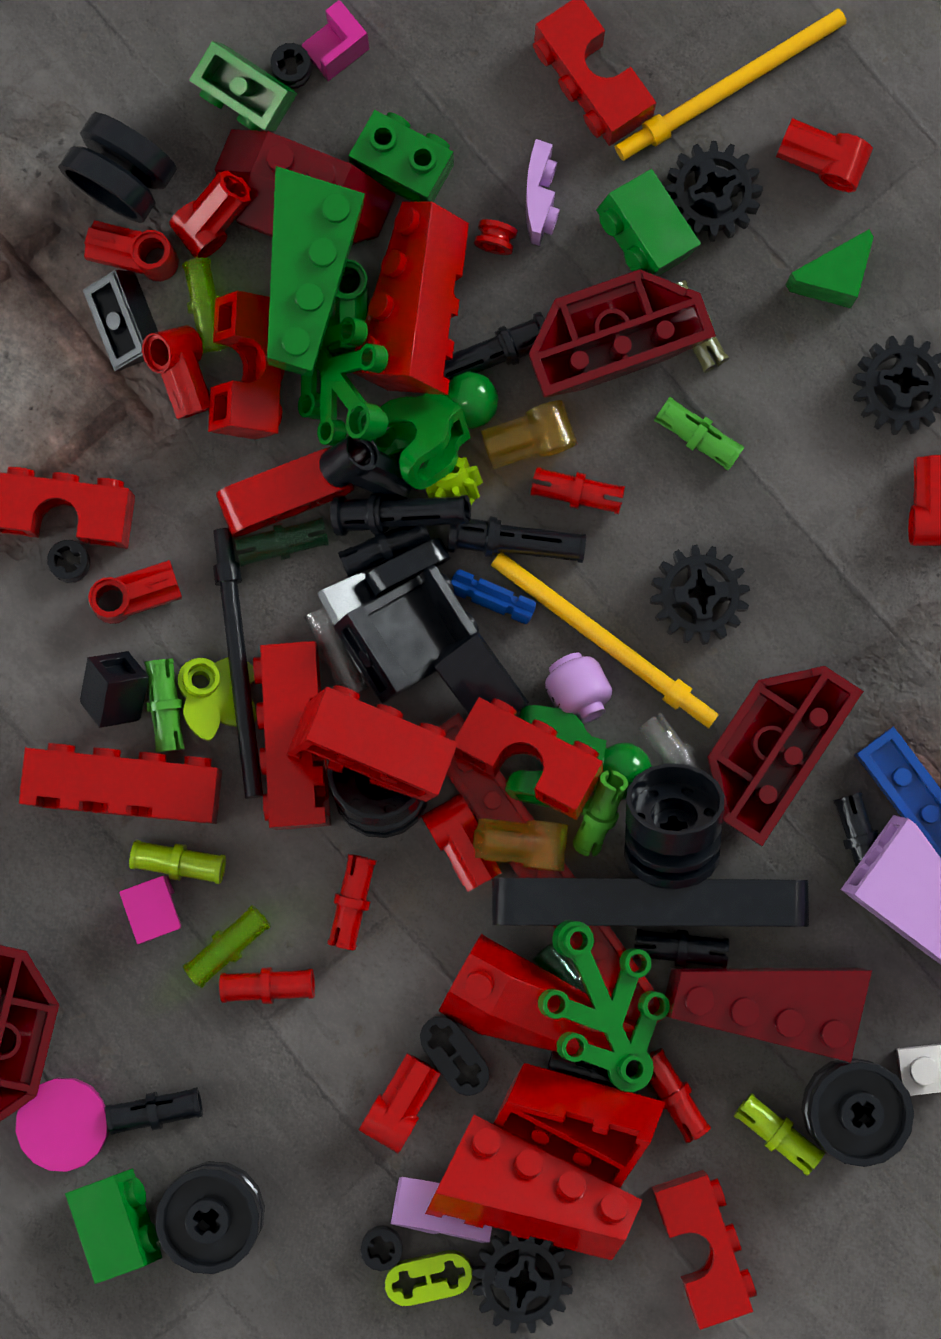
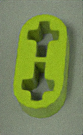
M446 1250L401 1260L396 1266L388 1270L385 1279V1290L388 1297L400 1306H412L456 1296L463 1293L469 1287L472 1280V1265L463 1253L456 1250ZM453 1261L456 1268L463 1267L465 1273L458 1275V1283L455 1285H450L447 1278L432 1280L431 1274L444 1271L445 1262ZM408 1271L410 1278L426 1277V1282L413 1285V1291L410 1295H404L402 1288H394L393 1283L399 1281L400 1272Z

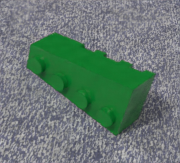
M278 166L275 169L267 360L270 366L312 378L362 213L365 193Z

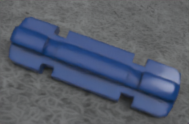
M461 569L457 570L452 577L451 583L454 587L455 595L464 599L466 596L471 597V602L499 614H511V619L520 623L528 624L536 609V602L522 595L519 598L513 596V591L482 578L479 581L475 580L473 574Z

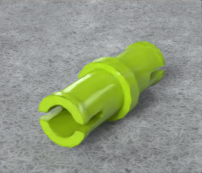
M136 840L131 848L129 867L130 869L136 868L169 874V879L178 881L182 877H188L220 884L225 873L226 855H214L187 850V846L176 843L174 847H168Z
M753 1093L748 1095L746 1101L742 1102L733 1117L739 1119L765 1140L764 1146L772 1152L776 1149L803 1171V1174L806 1176L812 1172L811 1168L815 1169L825 1155L823 1150L818 1149L793 1128V1121L788 1117L780 1118L759 1101Z

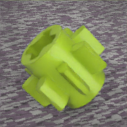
M458 457L452 472L425 489L429 498L467 495L472 505L475 499L480 497L477 486L481 485L483 481L477 466L470 467L467 457Z

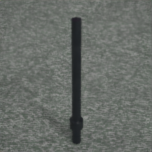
M219 528L213 531L217 564L213 566L215 585L220 586L244 794L245 799L263 797L238 590V584L242 582L240 563L235 562L233 540L229 528Z

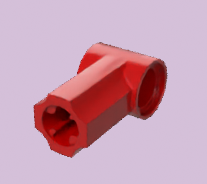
M792 118L776 157L819 174V179L833 189L850 193L857 190L872 154L873 147L858 136L847 133H838L835 136Z
M228 170L219 172L197 200L183 206L169 221L170 227L197 261L209 257L226 242L228 235L225 233L226 229L251 201L249 196L251 189L242 177H237Z
M96 220L88 228L84 242V257L87 261L144 274L148 279L160 282L171 278L178 268L179 258L177 252L165 235L159 231L146 230L141 232ZM156 248L164 249V255L158 262L153 264L145 263L146 256L151 250Z
M185 325L147 335L142 344L144 361L153 372L161 373L176 418L181 420L209 410L210 395L198 364L203 355L202 340L198 332L193 327Z
M929 455L914 459V505L910 508L908 519L909 543L912 546H941V455Z
M170 560L116 578H102L93 584L88 595L89 604L96 616L109 624L120 623L126 620L128 616L183 599ZM109 590L119 591L123 594V601L118 609L108 612L99 607V600L103 593Z
M461 793L421 815L440 851L444 850L455 873L462 885L465 886L467 892L502 873L478 831L481 828Z
M407 1053L383 1095H378L358 1130L399 1154L419 1119L417 1116L418 1112L434 1089L441 1072L421 1059Z

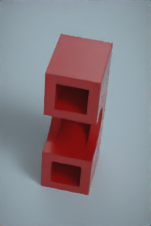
M571 0L536 23L533 48L540 61L546 67L551 64L561 77L558 79L559 86L568 100L571 102L577 100L586 113L583 115V118L591 133L596 138L602 136L607 144L611 146L641 126L642 123L652 118L657 102L632 67H629L617 76L609 78L600 77L588 68L585 61L591 54L603 47L605 29L584 0Z
M237 290L215 299L213 343L229 346L239 354L243 363V376L241 381L232 380L210 388L208 432L254 440L278 434V426L281 423L283 414L280 404V386L285 370L268 365L267 349L270 297Z
M8 467L7 473H0V533L39 538L41 522L45 514L56 506L66 505L75 508L77 512L78 526L76 537L82 543L128 549L135 495L129 488H124L125 482L111 478H97V484L79 482V476L62 472H53L52 479L34 477V470L21 467Z
M478 697L454 740L458 743L454 756L493 777H496L502 764L513 755L528 754L537 758L544 769L534 788L536 799L577 820L603 772V761L598 759L599 753L582 742L574 741L573 745L557 738L558 732L542 721L534 719L532 724L515 716L517 711L504 701L493 698L490 703Z
M700 1170L652 1186L651 1189L668 1237L672 1238L685 1233H696L706 1238L709 1244V1256L706 1263L699 1270L681 1276L695 1322L701 1330L752 1313L753 1309L749 1298L757 1296L748 1268L739 1270L734 1253L742 1251L733 1223L724 1225L719 1208L727 1204L718 1178L709 1180L708 1174L704 1170Z

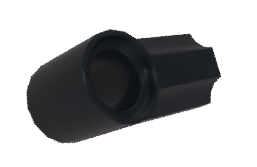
M349 435L321 455L319 463L322 475L335 487L342 488L352 483L372 493L386 496L388 500L407 499L412 489V486L402 478L399 460L378 451L374 441L354 439Z

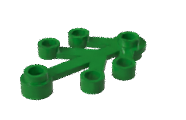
M346 317L340 324L327 327L313 377L309 378L301 375V396L298 401V411L304 418L320 419L317 437L323 445L334 446L346 438L347 432L354 439L373 441L383 436L387 430V414L378 405L367 403L346 376L347 373L359 370L381 373L388 363V351L384 346L372 343L363 345L368 335V326L362 319ZM340 342L356 347L363 345L361 350L332 357L326 349ZM317 369L321 373L320 393L316 392ZM337 396L349 410L346 417V425L344 421L337 419Z
M564 921L554 930L552 943L558 954L563 957L572 958L593 1008L569 1000L564 992L556 989L545 990L540 995L538 1008L546 1017L553 1019L563 1017L603 1032L612 1051L588 1044L586 1038L581 1034L566 1032L557 1041V1052L565 1060L571 1062L582 1060L607 1069L611 1083L622 1091H639L650 1082L653 1075V1061L647 1049L657 1020L666 1017L670 1009L669 1000L663 993L656 991L643 993L638 1000L640 1015L630 1040L628 1039L623 1023L639 978L645 976L651 969V958L647 952L641 949L630 948L624 951L619 961L621 970L610 997L591 953L594 944V936L591 929L585 923L579 921ZM575 932H579L583 938L581 946L577 949H573L570 944V938ZM637 954L641 958V966L637 971L633 972L629 962L631 957ZM557 995L560 999V1007L557 1011L551 1013L547 1003L552 996ZM653 997H657L660 1003L659 1009L654 1014H651L648 1010V1003ZM576 1038L579 1043V1049L574 1055H569L566 1051V1045L569 1040ZM635 1060L638 1065L637 1073L632 1077H628L626 1066L630 1061Z

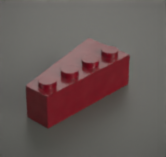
M858 967L671 969L665 993L670 1003V1009L666 1016L851 1062L872 970Z

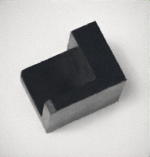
M129 651L88 657L80 703L99 728L139 721L149 676Z

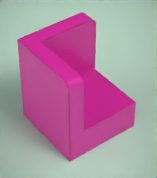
M340 0L325 10L328 24L302 44L312 63L327 81H330L369 50L367 32Z
M161 876L119 892L137 944L152 941L154 938L181 928V923L171 894L175 892L169 876Z

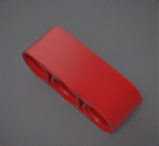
M331 447L313 452L219 490L216 493V497L231 536L247 535L332 502L333 498L337 495L345 496L354 490L352 483L342 488L335 487L322 475L319 461L321 455Z

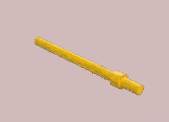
M840 9L834 10L664 116L657 114L642 123L643 129L615 145L618 156L622 161H625L651 144L656 147L672 136L671 132L846 25L847 20L844 13Z
M500 552L494 559L491 567L664 695L662 700L672 708L677 710L680 707L708 729L719 716L716 711L690 693L692 690L690 686L679 678L676 681L671 679L506 554Z

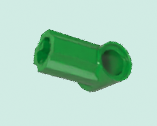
M347 260L343 276L348 274L357 276L361 280L360 286L353 293L348 294L338 290L329 326L340 324L346 317L366 320L370 287L366 271L355 260ZM340 342L329 346V352L346 354L354 352L356 346Z

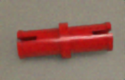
M541 467L536 468L533 479L550 482L552 485L550 487L532 483V496L537 495L569 502L570 508L579 509L580 505L614 512V514L619 515L622 502L605 499L604 495L623 498L625 486L586 479V474L577 472L576 476L545 470Z
M348 854L340 893H335L333 903L337 904L327 944L331 946L336 945V947L342 949L356 950L363 912L369 911L371 901L367 900V895L377 860Z
M272 967L261 968V972L221 973L219 978L220 1000L222 1003H227V1001L262 1000L263 1004H273L274 999H313L315 997L314 970L273 972Z
M659 1048L655 1053L654 1051L649 1053L654 1067L650 1083L659 1096L657 1100L666 1102L664 1109H667L683 1135L684 1141L690 1143L693 1141V1138L697 1140L711 1129V1126L706 1122L691 1098L690 1093L692 1089L688 1082L680 1080L664 1054L663 1048Z

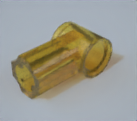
M562 400L536 406L527 411L523 417L481 431L484 446L493 469L538 454L540 457L555 455L578 444Z
M481 818L474 832L473 847L475 849V858L506 863H521L524 868L564 871L568 825L546 821L519 823Z

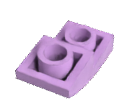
M536 139L528 168L526 220L531 243L540 246L544 233L552 235L560 209L553 207L555 192L541 187H550L558 162L551 160L553 144Z
M399 1177L391 1219L392 1225L430 1234H446L480 1243L490 1242L491 1226L484 1225L483 1228L464 1224L465 1220L447 1215L439 1218L425 1214L440 1183Z

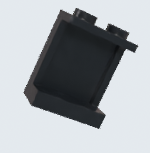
M434 564L426 568L415 578L364 607L361 605L348 612L333 626L382 704L437 672L434 664L442 649L477 631L479 632L477 622L473 616L464 611L455 597L451 581L445 574L440 573Z

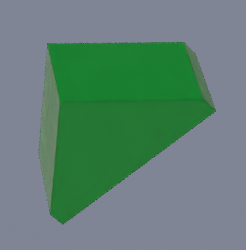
M870 229L792 272L785 284L789 292L851 308L859 295L874 238Z

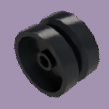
M94 112L80 132L88 148L82 146L71 147L58 168L71 183L103 206L131 221L142 223L156 204L148 188L157 190L166 188L177 167L165 152L134 129L106 114Z
M852 1058L851 1062L843 1060L830 1061L813 1074L804 1089L801 1112L807 1132L817 1146L844 1164L867 1167L884 1163L901 1151L912 1132L914 1109L909 1091L897 1075L869 1060ZM855 1103L862 1106V1113L857 1118H854L855 1115L850 1109Z
M208 1161L190 1167L166 1189L157 1207L155 1228L162 1249L175 1264L192 1273L216 1274L233 1268L249 1254L264 1226L265 1204L259 1186L246 1171L228 1162ZM211 1208L219 1214V1217L215 1220L216 1223H211L205 1218L204 1213L209 1212Z

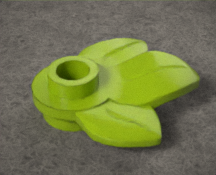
M228 657L217 662L206 658H194L186 662L181 667L177 680L178 688L186 698L183 717L194 734L205 741H211L217 733L220 723L236 727ZM247 662L251 684L254 681L253 665ZM197 675H203L208 679L209 684L205 688H197L193 685L192 678ZM252 700L254 722H256V709Z

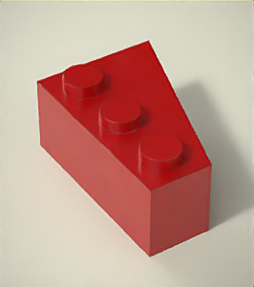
M339 685L333 686V689L330 687L324 688L306 703L287 755L299 759L303 751L330 760L327 766L328 769L342 773L344 767L370 777L369 782L424 802L439 795L458 744L446 738L447 733L443 729L428 723H420L419 726L402 719L404 714L401 711L384 704H378L376 707L360 701V695L354 690Z
M524 1063L508 1089L493 1124L620 1188L651 1143L666 1102Z

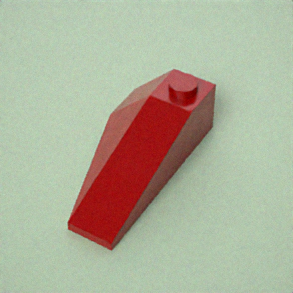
M483 934L480 935L438 1010L477 1034L557 1052L556 1046L559 1037L566 1032H575L583 1035L588 1044L612 1051L603 1032L563 1017L559 1019L546 1017L538 1008L540 995L548 989L560 990L568 996L569 1000L593 1008L586 993ZM557 995L552 996L548 1000L547 1006L551 1013L557 1011L560 1007V999ZM625 1017L623 1027L630 1040L637 1022ZM576 1038L569 1040L566 1045L567 1053L574 1055L579 1049V1043Z

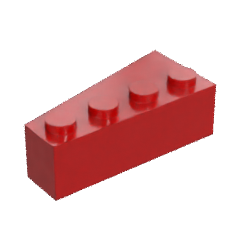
M432 201L401 203L400 210L395 218L388 249L382 260L376 288L368 306V314L365 320L368 326V335L363 345L372 343L384 346L388 351V363L381 373L364 370L351 373L387 391L448 395L450 380L444 377L445 360H450L453 357L454 341L449 339L448 336L450 320L452 317L458 316L460 299L456 298L454 288L455 281L463 276L469 228L468 222ZM363 345L356 347L355 351L361 350Z
M316 641L260 645L261 657H253L255 684H262L263 702L256 703L258 729H264L265 748H260L261 774L267 775V793L263 794L264 819L269 821V828L275 830L331 826L327 759L303 751L300 759L287 755L306 703L322 691L318 644Z
M48 743L47 750L25 747L19 804L39 808L217 824L222 770L211 767L212 759L184 756V764L166 762V754L139 752L138 759L121 758V750L94 747L92 755L75 753L76 746Z
M473 1115L425 1214L439 1218L447 1215L465 1220L464 1224L479 1228L487 1225L511 1231V1235L528 1240L531 1236L551 1241L553 1246L612 1260L626 1241L643 1200Z

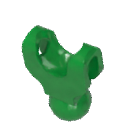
M467 371L454 376L450 380L448 395L424 394L417 397L406 396L391 399L380 407L387 414V427L390 428L383 436L373 441L378 451L389 456L403 450L399 459L403 480L415 489L422 490L428 488L454 470L460 446L471 438L468 429H475L488 424L497 413L498 391L488 377Z
M528 705L522 708L519 713V718L532 724L534 719L548 724L558 732L557 738L573 745L574 741H579L595 749L599 753L598 759L603 761V772L608 770L610 774L607 783L612 771H617L624 775L630 785L638 774L652 767L648 755L641 748L631 743H617L606 748L607 740L592 737L586 731L581 720L573 713H566L559 708ZM518 770L513 772L507 779L505 791L511 798L550 807L535 797L534 788L543 771ZM626 790V792H625V794H624L622 800H626V798H627V790Z

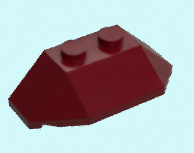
M231 129L214 170L216 175L219 172L228 170L233 175L242 177L251 189L249 192L251 201L237 216L236 222L270 237L273 236L275 169L278 166L365 193L364 206L352 245L380 236L396 198L393 192L354 165L269 131Z
M639 269L556 298L528 356L543 397L547 398L581 391L664 362L715 338L716 334L701 293L689 288L686 289L669 280Z
M826 666L758 680L707 756L711 776L718 781L725 795L723 821L758 845L763 846L864 691Z
M0 945V1121L37 1096L59 1008V1003L27 951Z

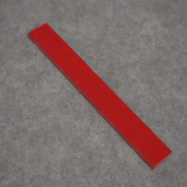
M457 713L440 725L439 728L447 733L446 738L454 741L465 721L460 713ZM453 755L446 774L459 794H462L467 805L518 878H575L522 801L515 800L506 793L507 780L500 770L496 777H493ZM588 926L594 936L591 953L611 997L621 970L619 964L620 957L626 949L610 926ZM579 932L573 933L570 938L572 948L577 949L583 942L582 935ZM631 957L629 965L631 970L634 972L637 971L639 967ZM645 976L639 978L626 1017L637 1022L640 1015L638 1010L640 996L647 991H655ZM653 997L648 1003V1010L651 1014H654L659 1009L660 1003L657 997Z

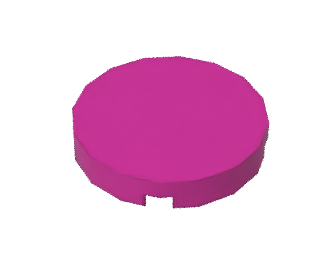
M58 1077L40 1084L37 1096L22 1106L17 1112L15 1132L21 1150L34 1164L49 1171L68 1172L85 1166L101 1152L109 1135L105 1114L106 1106L99 1096L100 1094L93 1086L77 1078Z

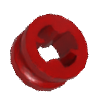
M480 220L478 229L481 231V235L475 236L474 245L484 251L498 255L512 254L514 246L510 244V241L517 237L518 230L509 224L497 220Z

